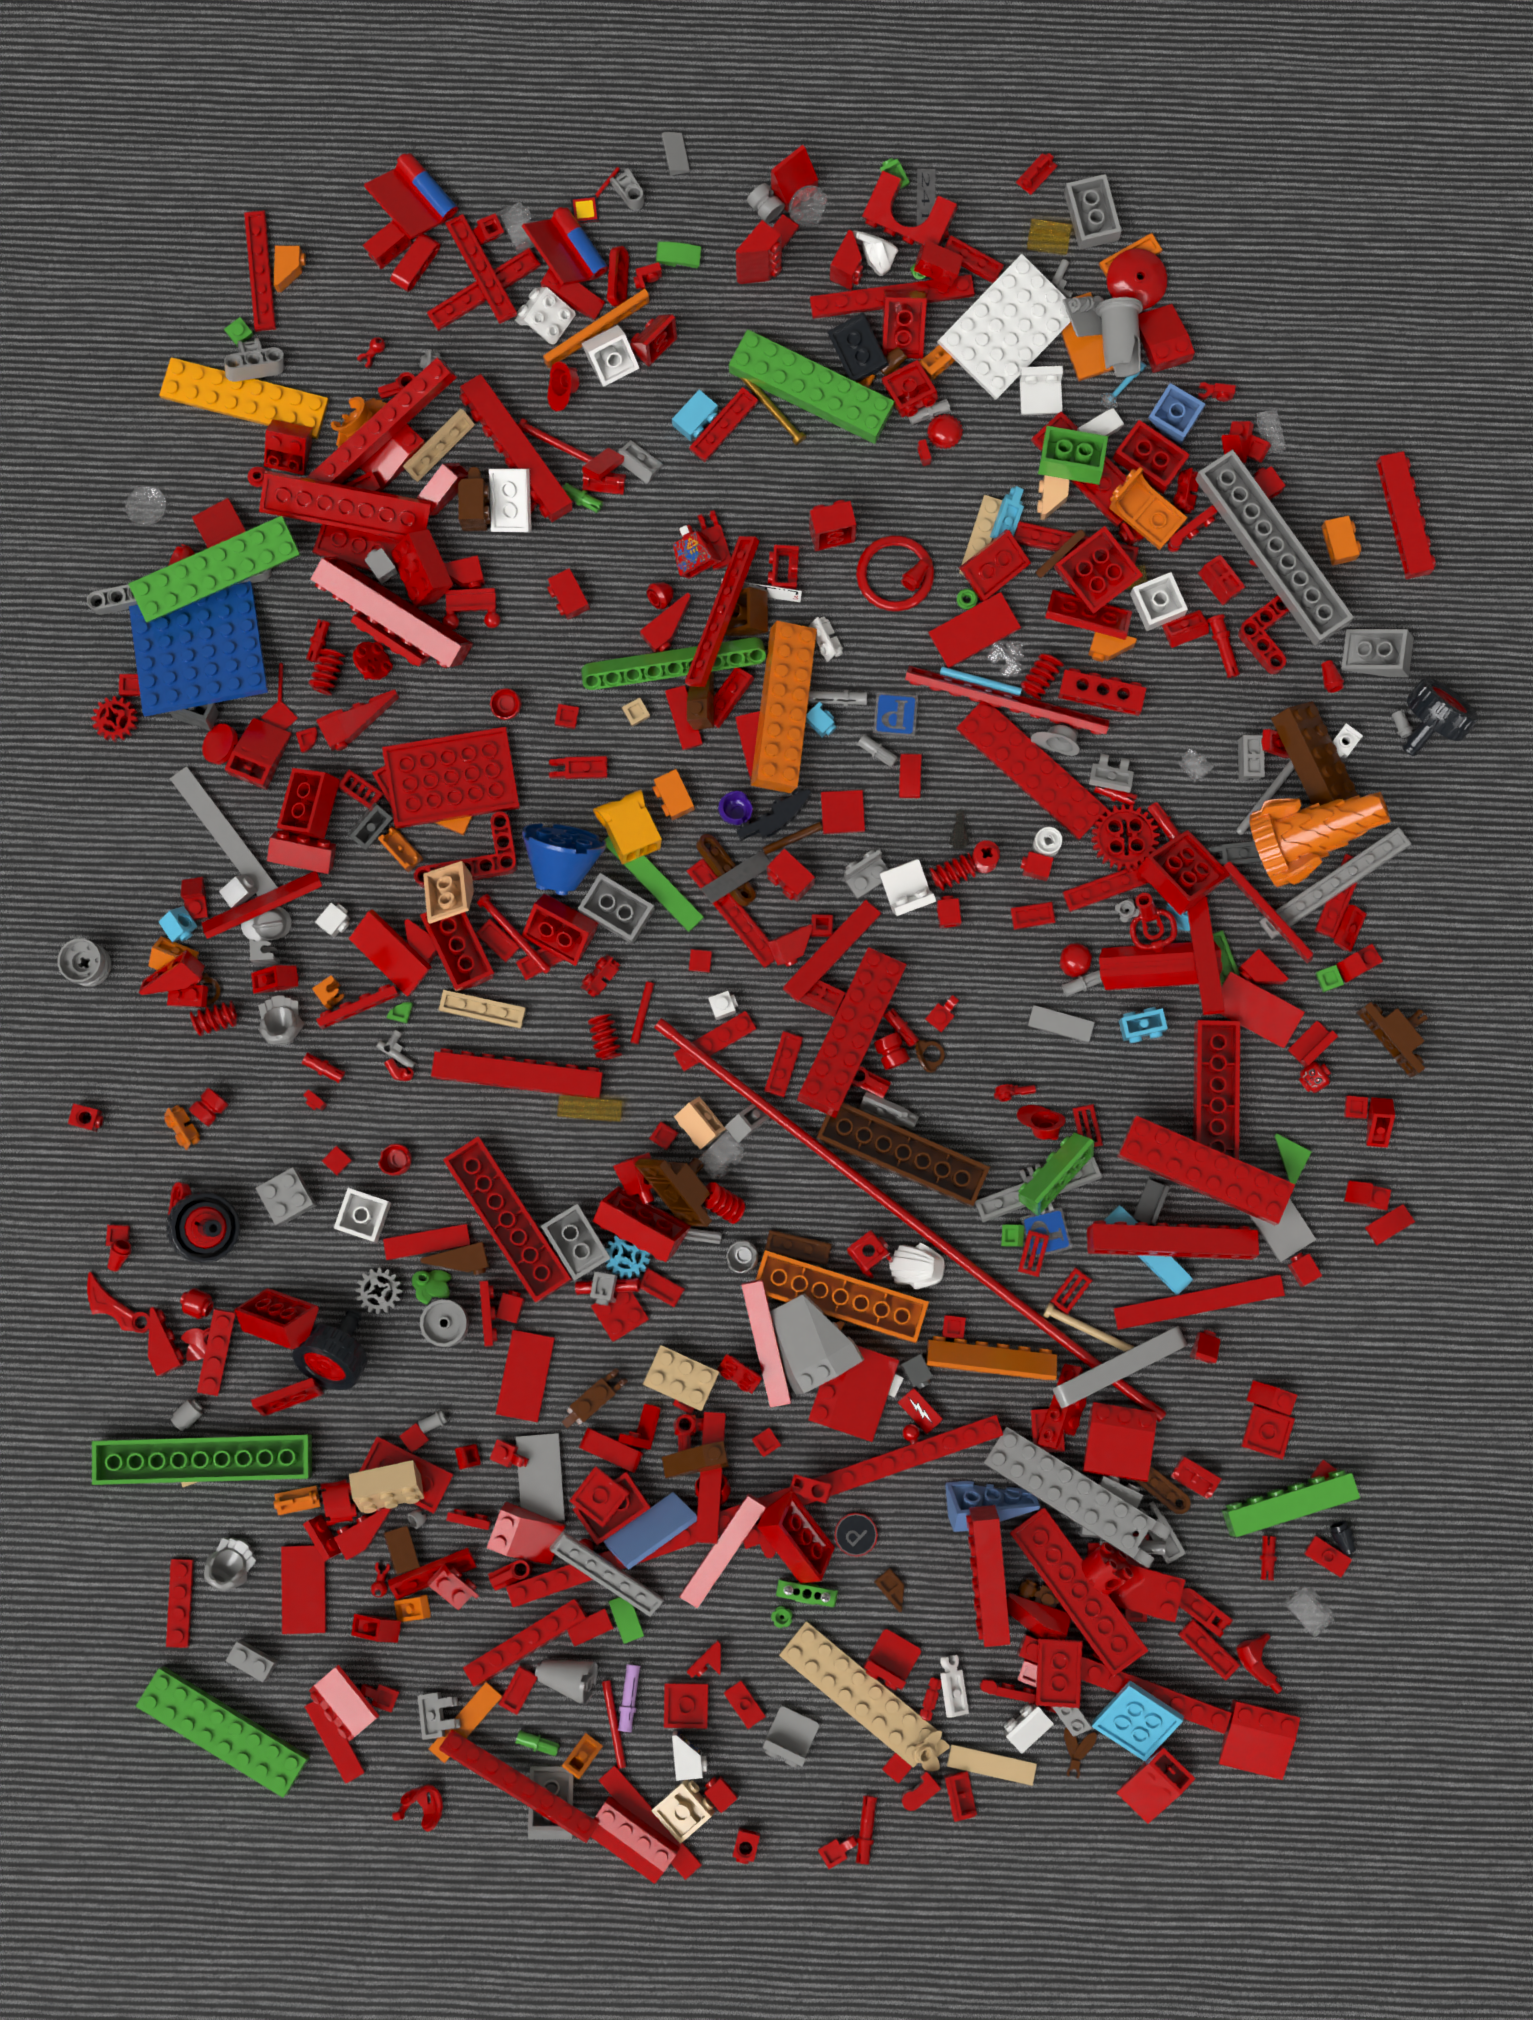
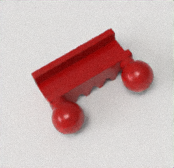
M495 588L448 590L445 593L446 615L443 618V625L451 630L458 627L459 619L455 612L487 610L488 613L484 617L485 625L489 628H496L500 624V616L496 613Z

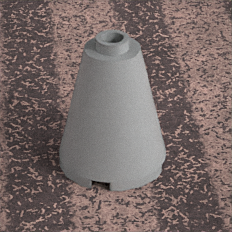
M543 1660L541 1664L537 1665L535 1676L544 1685L580 1704L586 1705L594 1692L590 1691L592 1684H596L598 1665L593 1661Z

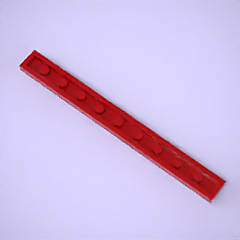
M912 666L908 667L905 680L913 685L919 686L922 684L929 686L934 691H948L953 696L959 697L963 695L975 702H988L993 707L1003 706L1015 713H1029L1034 718L1044 717L1053 723H1066L1074 729H1088L1091 733L1097 735L1107 734L1110 721L1108 719Z

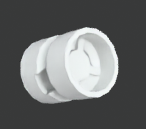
M1042 828L1035 836L1033 842L1034 852L1054 857L1062 845V835L1055 828Z

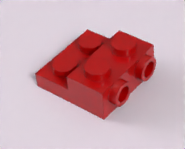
M918 360L881 378L884 387L892 400H894V406L902 418L904 416H914L918 409L924 406L926 408L933 406L938 399L937 390Z

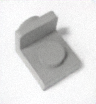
M600 1272L594 1273L590 1297L596 1300V1304L608 1306L609 1302L616 1303V1298L613 1297L617 1280L616 1275Z

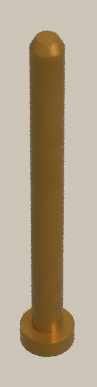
M740 377L794 438L792 442L796 446L806 439L807 436L804 432L799 433L756 384Z

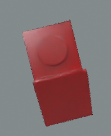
M1232 421L1229 435H1222L1221 437L1224 455L1233 449L1242 463H1246L1254 426L1251 421Z
M203 877L182 880L181 898L184 899L185 908L192 919L209 918Z
M1370 944L1337 963L1336 966L1344 982L1347 983L1383 961L1373 944Z
M1348 1181L1344 1202L1387 1211L1391 1190L1373 1186L1372 1183Z
M719 1640L687 1669L686 1672L692 1678L695 1675L700 1677L708 1669L706 1667L707 1663L721 1675V1642Z

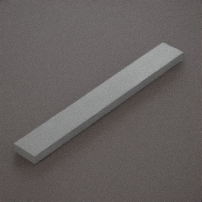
M186 766L170 778L172 783L242 875L246 874L254 881V886L258 890L256 892L257 896L259 897L278 888Z
M1398 827L1275 911L1289 927L1293 926L1411 846V842ZM1266 918L1259 921L1271 940L1280 934Z

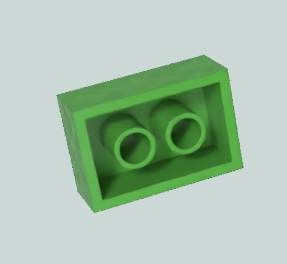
M1047 426L1038 474L1099 485L1104 467L1108 436Z

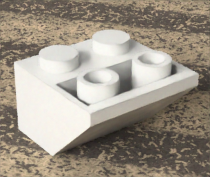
M1030 1703L1026 1704L1020 1710L1021 1715L1016 1720L1011 1718L1004 1725V1735L1021 1754L1053 1725V1722L1034 1703L1032 1705Z

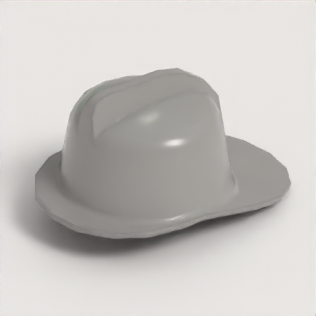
M1055 725L1050 727L1047 732H1037L1031 736V742L1046 750L1056 751L1069 756L1077 755L1080 752V748L1076 743L1078 732L1068 726Z
M276 907L241 923L243 934L248 939H254L255 941H269L282 938L291 928L290 915L281 907Z

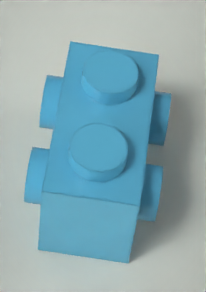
M1156 1007L1144 1009V1013L1140 1014L1135 1012L1123 1014V1018L1119 1020L1123 1041L1129 1040L1130 1043L1142 1041V1037L1150 1035V1039L1163 1036L1162 1033L1168 1029L1163 1008L1156 1010Z

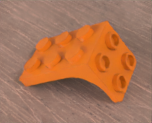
M1140 466L1137 471L1133 469L1128 474L1127 480L1123 484L1124 486L1120 484L1114 490L1113 496L1110 499L1112 503L1109 508L1161 550L1188 517L1146 482L1142 474L1144 469Z

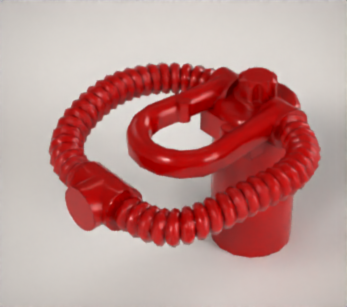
M1141 893L1136 897V905L1140 912L1139 916L1135 917L1130 924L1131 939L1138 949L1146 951L1153 949L1155 952H1160L1164 946L1176 939L1178 932L1176 919L1170 911L1156 908L1150 894ZM1160 915L1166 916L1171 924V935L1164 940H1158L1164 934V926ZM1140 920L1142 921L1143 933L1147 939L1158 941L1146 945L1142 944L1137 938L1135 931L1137 923ZM1157 920V926L1160 928V931L1157 935L1152 936L1148 934L1149 928L1146 922Z

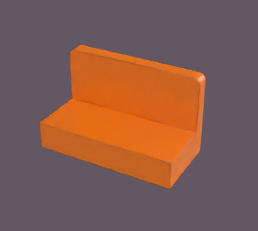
M161 936L151 949L149 967L158 970L185 950H188L198 959L199 952L179 943L171 942V940Z

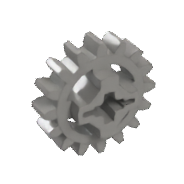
M378 1268L377 1273L370 1269L369 1276L363 1273L364 1281L357 1282L361 1285V1288L355 1289L356 1292L361 1293L357 1300L364 1301L361 1307L369 1306L368 1312L370 1313L376 1309V1314H380L381 1309L385 1313H389V1306L395 1309L394 1302L401 1301L397 1295L403 1293L402 1290L398 1289V1286L402 1283L400 1281L395 1282L397 1275L389 1276L390 1270L387 1269L383 1273L382 1268ZM379 1277L387 1278L390 1283H382ZM370 1281L371 1286L368 1291H365L366 1286ZM377 1286L386 1288L381 1292L382 1296L372 1294L377 1290ZM393 1291V1295L391 1299L388 1301V1294L389 1292ZM369 1299H376L380 1305L372 1304L369 1302Z

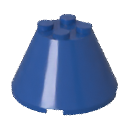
M542 823L525 826L522 835L535 878L536 888L555 890V893L559 895H568V891L576 890L606 848L605 840L601 842L598 835L583 829L560 824H553V828L542 827Z

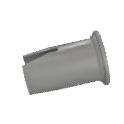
M1118 297L1108 299L1099 303L1095 309L1096 314L1101 317L1105 367L1108 369L1113 366L1116 377H1129L1140 372L1138 314L1142 311L1143 304L1135 298Z

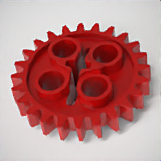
M1122 804L1121 810L1113 806V812L1106 809V817L1100 814L1099 820L1101 822L1095 821L1094 826L1097 829H1092L1091 834L1095 836L1091 838V842L1097 844L1093 846V850H1099L1097 858L1104 857L1102 864L1110 862V869L1117 865L1118 871L1121 870L1122 866H1125L1126 872L1129 871L1130 866L1137 870L1138 863L1141 865L1149 853L1151 854L1156 851L1153 847H1158L1159 842L1155 839H1158L1160 834L1154 832L1158 829V825L1151 826L1154 818L1147 819L1148 812H1145L1143 815L1140 814L1141 807L1134 811L1132 804L1129 810L1125 808L1124 804ZM1123 820L1126 821V837L1129 838L1127 842V856L1124 853L1125 842L1124 838H1122L1124 832ZM1138 824L1140 830L1133 831L1129 825ZM1116 825L1119 827V831L1112 832L1109 826ZM1139 844L1142 850L1134 851L1131 845ZM1118 845L1121 851L1113 852L1110 846Z

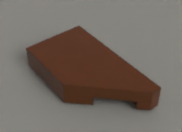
M888 1568L873 1582L900 1613L903 1607L904 1584L892 1569Z

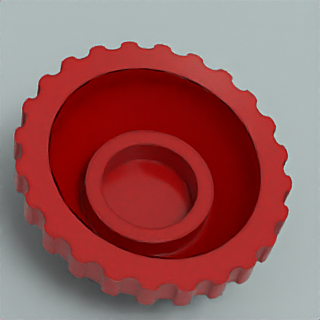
M949 414L936 416L929 423L927 429L928 439L937 448L950 449L960 441L963 431L962 425H960V421Z

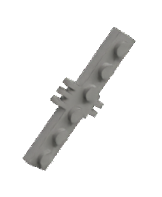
M1094 1157L1084 1165L1059 1194L1102 1178ZM1039 1163L1035 1165V1169L1041 1167ZM1031 1166L1027 1168L1029 1173L1027 1177L1023 1169L1019 1171L1023 1180L1022 1184L975 1201L982 1222L1026 1207L1019 1201L1018 1190L1025 1182L1029 1183L1033 1179L1032 1175L1034 1172ZM1050 1203L1047 1206L1049 1212L1054 1210L1052 1204Z

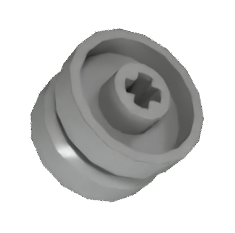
M451 1300L432 1302L424 1309L420 1317L422 1335L428 1342L439 1347L458 1345L465 1339L469 1331L470 1320L466 1310ZM443 1319L448 1321V1325L444 1328L441 1327Z

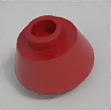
M659 582L648 586L647 597L655 608L665 609L673 599L674 592L669 584Z

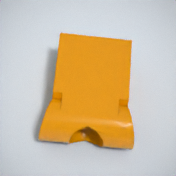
M641 789L625 795L620 801L608 802L593 809L598 821L606 828L622 865L661 848L662 839L645 807Z

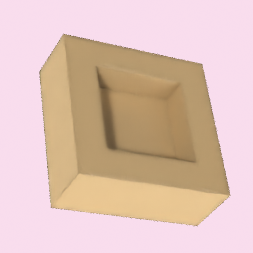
M641 698L622 707L632 727L650 718V714Z

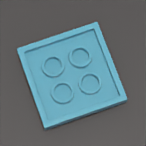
M1129 1681L1092 1721L1091 1727L1143 1761H1146L1183 1722L1184 1716L1132 1681Z

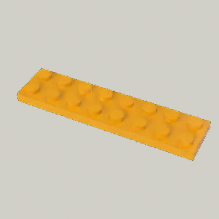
M172 357L170 358L159 394L162 399L269 426L271 421L275 419L312 427V437L316 439L319 437L329 399L326 397L257 379L232 382L226 378L225 371Z

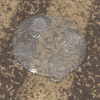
M813 185L800 188L793 195L789 205V213L793 221L799 225L818 224L825 210L826 194L820 188Z
M139 485L129 495L126 501L125 512L130 520L137 525H153L163 517L166 511V499L158 489Z

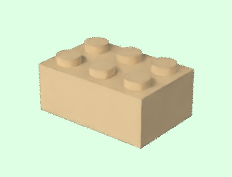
M660 1345L643 1385L699 1411H703L720 1372Z
M413 1460L349 1474L352 1499L360 1512L372 1513L379 1508L385 1507L390 1509L397 1507L401 1503L413 1504L417 1503L420 1499H424L421 1474Z

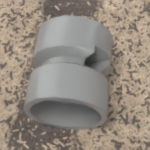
M763 183L750 193L747 203L754 210L758 209L760 218L764 222L769 223L783 211L785 204L778 196H773L774 192L767 183Z

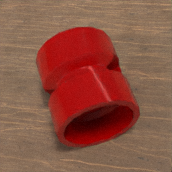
M898 1032L873 1043L878 1054L883 1055L881 1062L885 1070L892 1069L910 1060L906 1049L901 1048L903 1043Z
M208 1087L200 1095L202 1101L194 1102L188 1110L206 1126L210 1127L216 1119V1113L222 1114L229 1104Z

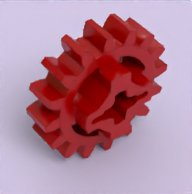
M113 696L112 701L106 697L104 704L98 702L99 710L93 709L97 715L91 717L94 722H97L92 725L95 730L99 729L97 734L99 736L104 735V739L107 741L111 737L114 742H117L118 737L124 741L125 734L132 736L130 729H136L137 727L133 722L138 721V718L133 716L137 713L135 709H131L133 705L130 702L126 703L123 697L118 701L116 696ZM114 706L122 707L125 710H117ZM113 713L117 716L116 724L112 722L114 720ZM105 728H113L115 732L107 731Z

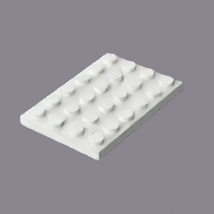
M1021 254L937 343L996 400L1020 375L1021 367H1028L1071 322L1063 303V299L1067 298Z

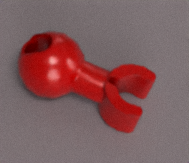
M380 337L371 339L369 350L357 357L359 362L367 358L368 361L365 367L368 369L372 366V358L375 354L381 353L385 349V342Z
M378 1562L375 1564L377 1579L371 1585V1593L377 1598L383 1597L388 1591L385 1577L390 1572V1564H387V1568L382 1574L379 1570L380 1564ZM378 1591H381L380 1596H376Z

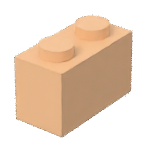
M700 1096L689 1102L674 1116L679 1126L686 1131L692 1142L700 1150L709 1145L726 1130Z

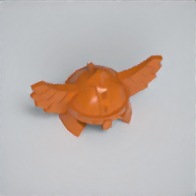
M361 397L349 399L351 409L355 408L356 410L349 415L342 414L344 419L342 426L340 422H331V428L339 432L336 442L338 448L387 403L382 402L381 399L375 400V398L364 401Z

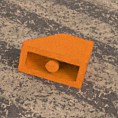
M275 246L274 287L277 292H282L302 274V266L306 265V255L302 253L300 246Z
M1095 632L1088 655L1092 656L1093 660L1099 662L1109 661L1134 648L1137 639L1127 636L1126 640Z

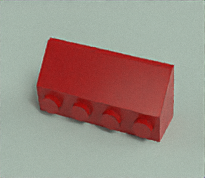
M763 220L736 250V276L739 284L766 282L772 277H776L782 270L781 234Z
M427 912L420 915L455 991L472 988L493 979L494 972L465 912L430 924L427 919Z
M620 1186L616 1187L601 1200L593 1222L602 1229L611 1231L620 1239L627 1240L638 1249L645 1250L656 1259L667 1262L676 1253L691 1228L690 1225L650 1203L643 1205L638 1196H628L625 1189Z
M267 1288L234 1310L243 1332L292 1350L298 1348L309 1337L319 1309L317 1305Z
M789 1491L764 1510L757 1527L799 1583L820 1582L835 1547L795 1493Z
M610 1796L593 1818L599 1824L591 1838L654 1884L668 1868L680 1847Z

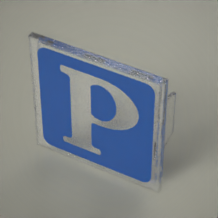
M877 692L873 733L915 737L918 696Z
M1062 1207L1056 1208L1051 1212L1049 1210L1045 1211V1214H1040L1039 1216L1032 1214L1020 1217L1022 1225H1024L1025 1238L1027 1237L1028 1230L1049 1235L1045 1255L1072 1249ZM1036 1236L1031 1237L1028 1248L1030 1256ZM1043 1238L1039 1239L1035 1258L1040 1255Z

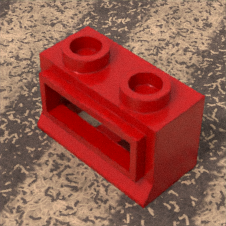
M774 545V551L769 552V564H773V569L768 571V584H772L774 587L797 590L799 546ZM779 556H789L788 583L777 582Z

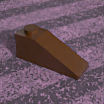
M711 671L705 687H689L687 721L693 730L714 728V671Z
M483 1242L420 1258L423 1264L467 1273L473 1272L474 1276L484 1274L486 1269L490 1268Z
M724 1441L701 1445L662 1457L665 1479L729 1467Z

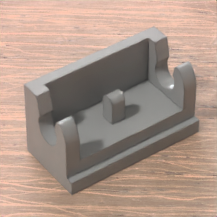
M1243 735L1238 740L1239 781H1245L1250 778L1256 781L1261 777H1265L1264 751L1261 744L1263 735Z
M249 939L250 961L257 967L280 965V959L275 958L274 954L270 952L278 950L275 947H264L271 946L270 942Z

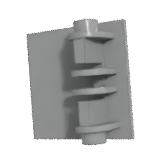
M1100 296L1063 299L1066 312L1069 315L1077 337L1102 335L1101 318L1095 311L1096 306L1104 301Z

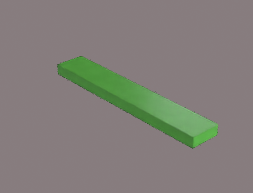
M608 836L605 839L606 847L620 861ZM644 855L623 864L688 932L704 919L693 905Z

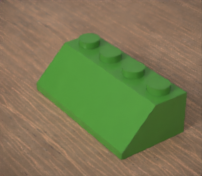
M1073 1133L1071 1137L1067 1136L1061 1142V1148L1057 1152L1053 1151L1046 1159L1047 1163L1043 1168L1039 1167L1032 1175L1033 1179L1029 1183L1025 1182L1018 1190L1019 1201L1039 1216L1094 1156V1141L1077 1133Z

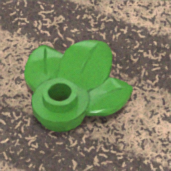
M434 1270L429 1273L426 1271L416 1272L412 1276V1285L416 1289V1298L425 1305L430 1303L432 1297L448 1298L450 1293L446 1283L450 1281L451 1275L442 1270Z

